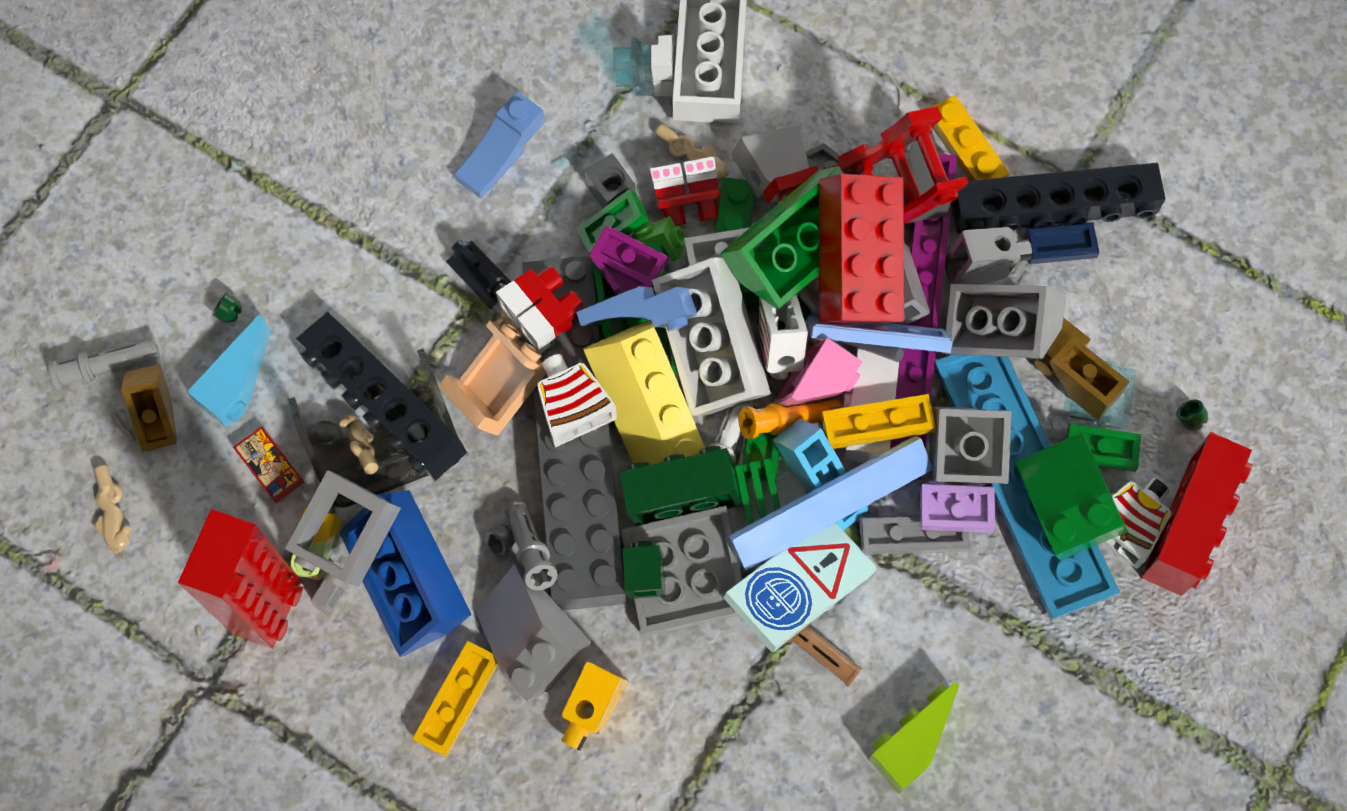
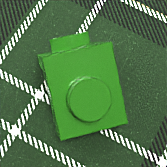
M670 216L655 222L648 220L634 230L631 237L643 244L660 242L661 247L664 246L673 262L680 259L684 250L685 235L682 229L675 225Z

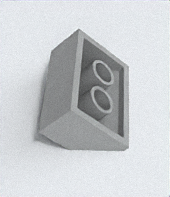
M951 284L946 333L953 342L951 353H943L949 355L1043 359L1062 329L1066 293L1048 286Z

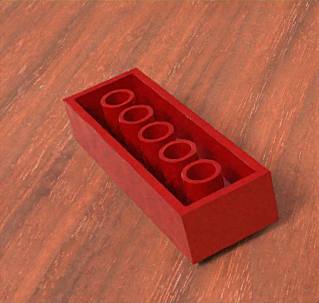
M214 509L210 510L178 580V584L233 635L271 649L274 648L276 641L283 639L288 628V620H286L291 606H297L303 592L301 580L256 524Z

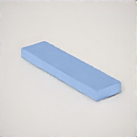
M816 315L808 316L806 328L811 338L816 339L828 337L835 341L951 353L953 342L944 329L889 323L820 322V316Z

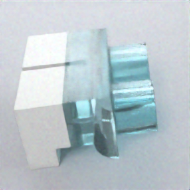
M672 35L658 36V45H641L639 39L631 37V47H613V68L616 77V87H634L635 96H673L675 64Z

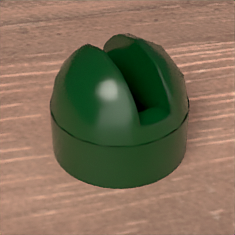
M225 292L214 308L212 316L226 323L236 321L238 319L237 314L242 312L241 303L236 297Z
M1197 399L1183 403L1176 412V416L1181 424L1192 431L1202 429L1203 424L1207 423L1209 419L1207 409Z

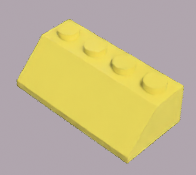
M649 320L583 348L596 380L616 406L617 419L614 422L633 464L649 462L650 465L664 462L663 459L670 455L684 454L685 457L699 454V450L705 448L657 332Z

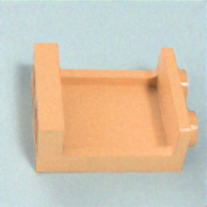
M489 320L486 327L493 336L459 380L446 375L438 387L476 428L498 436L537 386V383L545 376L546 372L542 362L539 360L542 356L541 353L530 344L523 343L519 339L521 333L507 322L500 325Z

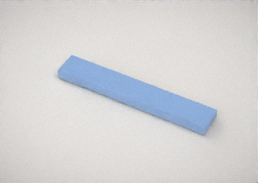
M914 436L728 536L741 567L745 571L933 470L921 438Z

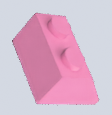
M827 337L805 350L803 369L790 373L773 403L781 404L783 407L825 401L833 396L838 397L844 391L849 392L860 377L857 370L863 361Z

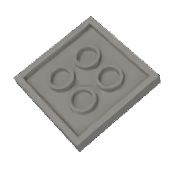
M726 506L621 529L624 548L632 547L634 542L651 541L654 545H660L664 556L666 596L634 599L643 637L739 616L723 598L728 590L743 580L739 560L728 538L733 533Z

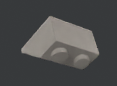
M932 407L936 429L935 432L930 433L929 460L933 470L929 471L928 477L939 482L1008 484L1012 411Z

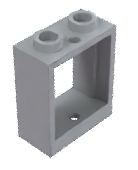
M327 470L285 549L296 555L294 562L311 571H314L316 567L325 571L324 579L334 585L344 588L345 584L348 583L359 587L401 508L343 476ZM338 493L373 511L343 568L309 550Z

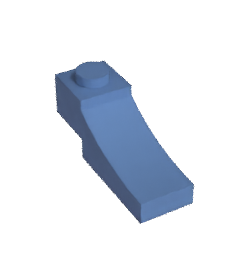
M517 91L496 113V119L469 158L455 172L456 181L481 199L525 152L524 145L545 123L543 109Z
M639 286L576 312L581 326H596L608 321L624 318H643L651 320L654 327H667L668 332L687 326V319L698 315L689 289L683 287H675L654 295L652 287Z

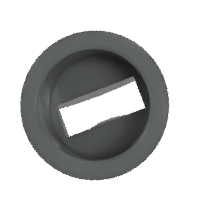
M504 524L493 526L484 534V542L487 548L497 556H503L512 549L516 542L512 530H508V526Z

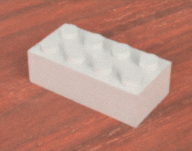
M680 0L673 88L674 121L739 124L747 0Z
M713 257L652 280L656 295L675 287L688 288L698 314L687 319L688 325L681 329L668 332L666 327L684 394L692 416L709 415L771 394L738 280L723 258Z

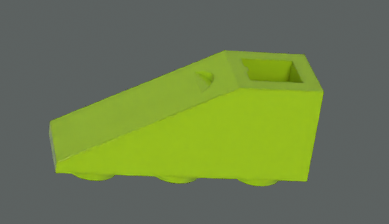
M956 681L948 688L943 683L926 698L930 702L927 707L921 712L913 708L899 721L902 728L896 734L891 736L886 732L871 745L875 752L871 755L869 761L898 794L931 765L959 688V684Z

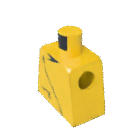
M587 661L561 717L570 721L561 742L581 751L590 732L601 734L628 681ZM591 702L594 707V713L590 718H586L583 714V708L587 703Z

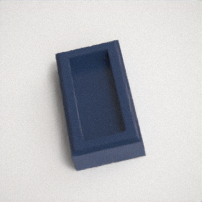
M1094 222L1026 228L1024 233L1025 240L1030 242L1032 248V257L1029 260V264L1093 259L1099 255Z

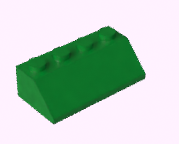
M839 166L816 171L720 253L737 280L775 309H780L819 275V179L844 174Z

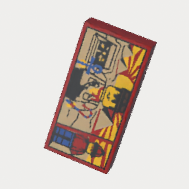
M262 426L233 446V449L275 504L304 483V480Z

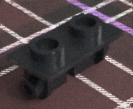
M462 240L457 241L452 246L454 254L446 260V263L491 309L498 303L496 292L512 281L472 240L465 243Z

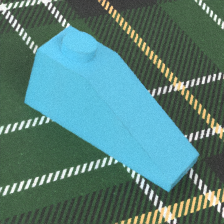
M259 314L187 391L196 405L225 428L231 422L238 421L246 412L264 357L271 330L265 319Z
M799 418L773 439L788 467L809 493L847 473L822 429ZM865 506L835 523L844 531L866 513L868 508Z

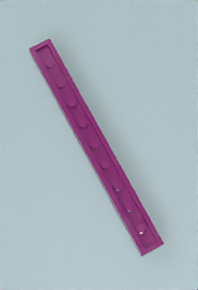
M939 154L948 181L954 180L957 156ZM952 202L950 203L947 216L914 222L911 256L930 313L908 324V326L938 329ZM901 348L904 354L899 362L895 399L929 394L931 400L936 351ZM927 434L915 435L921 438L924 447H926ZM914 436L891 439L890 449Z

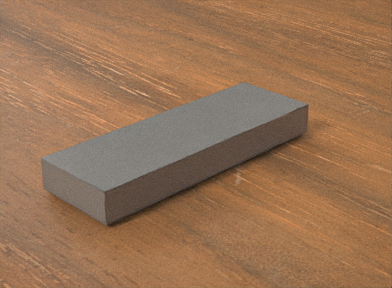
M920 515L859 518L860 548L865 555L969 552L970 550L969 532L920 530Z

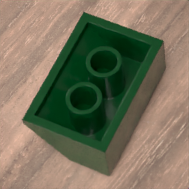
M720 446L705 447L699 450V454L685 457L684 454L670 455L663 459L664 462L650 465L649 462L634 463L628 466V470L619 472L627 515L636 526L726 506L727 510L743 506L732 458L728 449H721Z

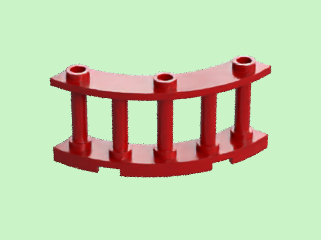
M938 106L907 112L900 120L881 133L882 141L870 148L867 144H862L837 156L839 163L831 166H839L844 174L873 176L871 171L874 169V164L886 158L892 159L898 176L903 177V189L909 201V204L903 207L904 224L925 214L938 205H944L956 200L959 197L957 192L969 183L967 177L948 181L930 136L933 133L931 128L943 119ZM914 141L918 142L934 186L922 195L905 155L907 152L906 146ZM815 165L801 171L775 177L763 191L767 204L782 201L818 171V166Z

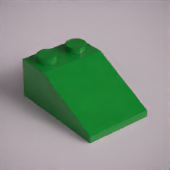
M1079 433L1016 461L1041 525L1055 556L1060 561L1128 532L1083 433Z

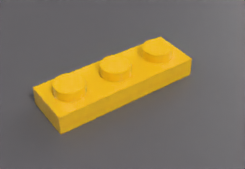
M956 95L935 105L938 106L943 119L934 128L952 155L957 156L956 161L970 181L1009 176V171Z
M929 394L822 411L821 415L825 436L833 449L933 433L936 429Z
M467 640L413 736V741L445 758L448 757L498 666L493 653Z

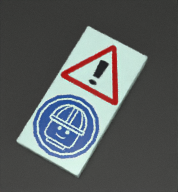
M833 523L776 554L728 590L723 598L773 653L873 575L877 567L836 523Z

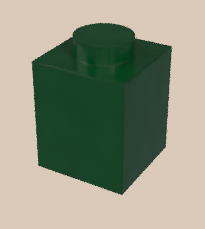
M638 541L632 543V547L623 548L624 587L628 598L665 597L664 556L660 545H654L651 541Z

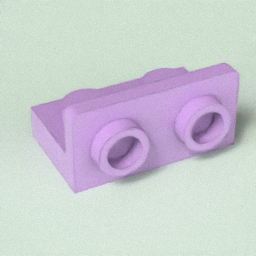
M935 480L921 485L918 492V501H920V530L994 532L995 487H985L984 483L965 482L963 486L949 485L948 482Z

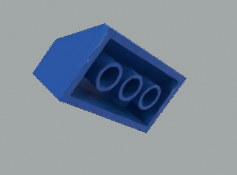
M410 490L378 495L401 509L362 580L399 657L406 656L451 633L472 615ZM365 507L339 531L349 554L373 512Z

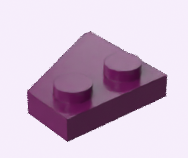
M607 225L589 255L616 295L639 286L652 287L653 290L652 280L660 277L669 261L668 256Z

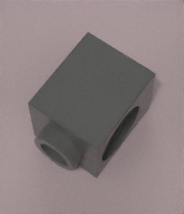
M613 153L584 170L586 186L602 208L629 189L635 192V183ZM608 184H617L620 186L615 190H608L604 188Z

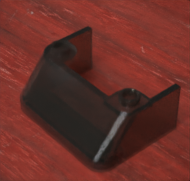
M424 348L417 350L428 380L414 385L410 391L457 435ZM296 398L288 399L295 428L320 483L327 470L379 495L429 476L426 472L420 476L406 461L409 455L404 450L398 454L384 439L387 434L382 429L375 432L372 428L367 430L374 435L370 444L374 448V458L378 464V470L374 474H366L358 456L350 450L351 442L349 438L343 437L337 424L331 421H319L307 426ZM426 437L420 438L417 442H421ZM338 493L332 505L345 508L357 503Z

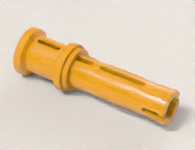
M830 399L783 407L778 403H770L766 408L761 409L743 407L738 418L739 428L742 435L747 439H754L759 434L768 432L772 435H779L799 418L811 424L822 423V411L840 407L841 403L837 399Z

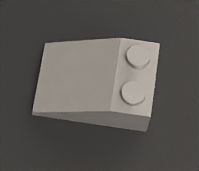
M517 562L514 563L476 610V615L503 676L525 701L529 702L550 691L591 644V641L544 590H532L526 585L524 580L525 570Z

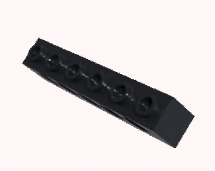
M1156 162L971 180L957 192L959 197L952 201V207L958 234L965 230L1009 227L1016 231L1021 227H1047L1059 223L1079 224L1100 219L1104 222H1114L1122 217L1136 216L1138 219H1146L1158 214L1166 198L1159 164ZM1119 191L1128 193L1131 198L1123 197ZM1085 195H1093L1098 201H1091ZM1051 198H1059L1064 204H1056ZM1017 202H1027L1031 207H1021ZM983 205H993L997 208V211H989Z
M328 311L296 338L304 350L300 353V356L313 370L318 366L323 371L320 376L333 390L340 387L344 391L341 396L354 411L360 407L365 412L362 417L375 432L382 429L387 434L384 439L398 454L404 450L409 455L406 461L420 476L426 472L436 481L468 453L459 437ZM426 437L421 442H417L420 438Z

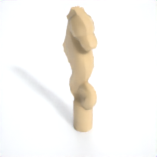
M665 123L661 124L656 130V134L669 144L668 150L673 157L680 158L687 155V159L692 161L714 156L717 181L729 175L727 164H723L718 158L715 146H702L701 149H697L691 137L677 135Z
M345 413L340 418L339 425L341 428L349 429L350 450L358 456L365 473L374 474L378 470V464L374 458V448L370 444L374 435L365 428L362 420L355 414Z
M103 465L94 469L99 486L96 503L104 512L103 517L99 516L94 529L104 537L108 544L107 548L117 554L118 552L121 553L129 545V535L132 527L125 525L122 528V511L115 503L121 500L123 491L118 484H113L108 466Z

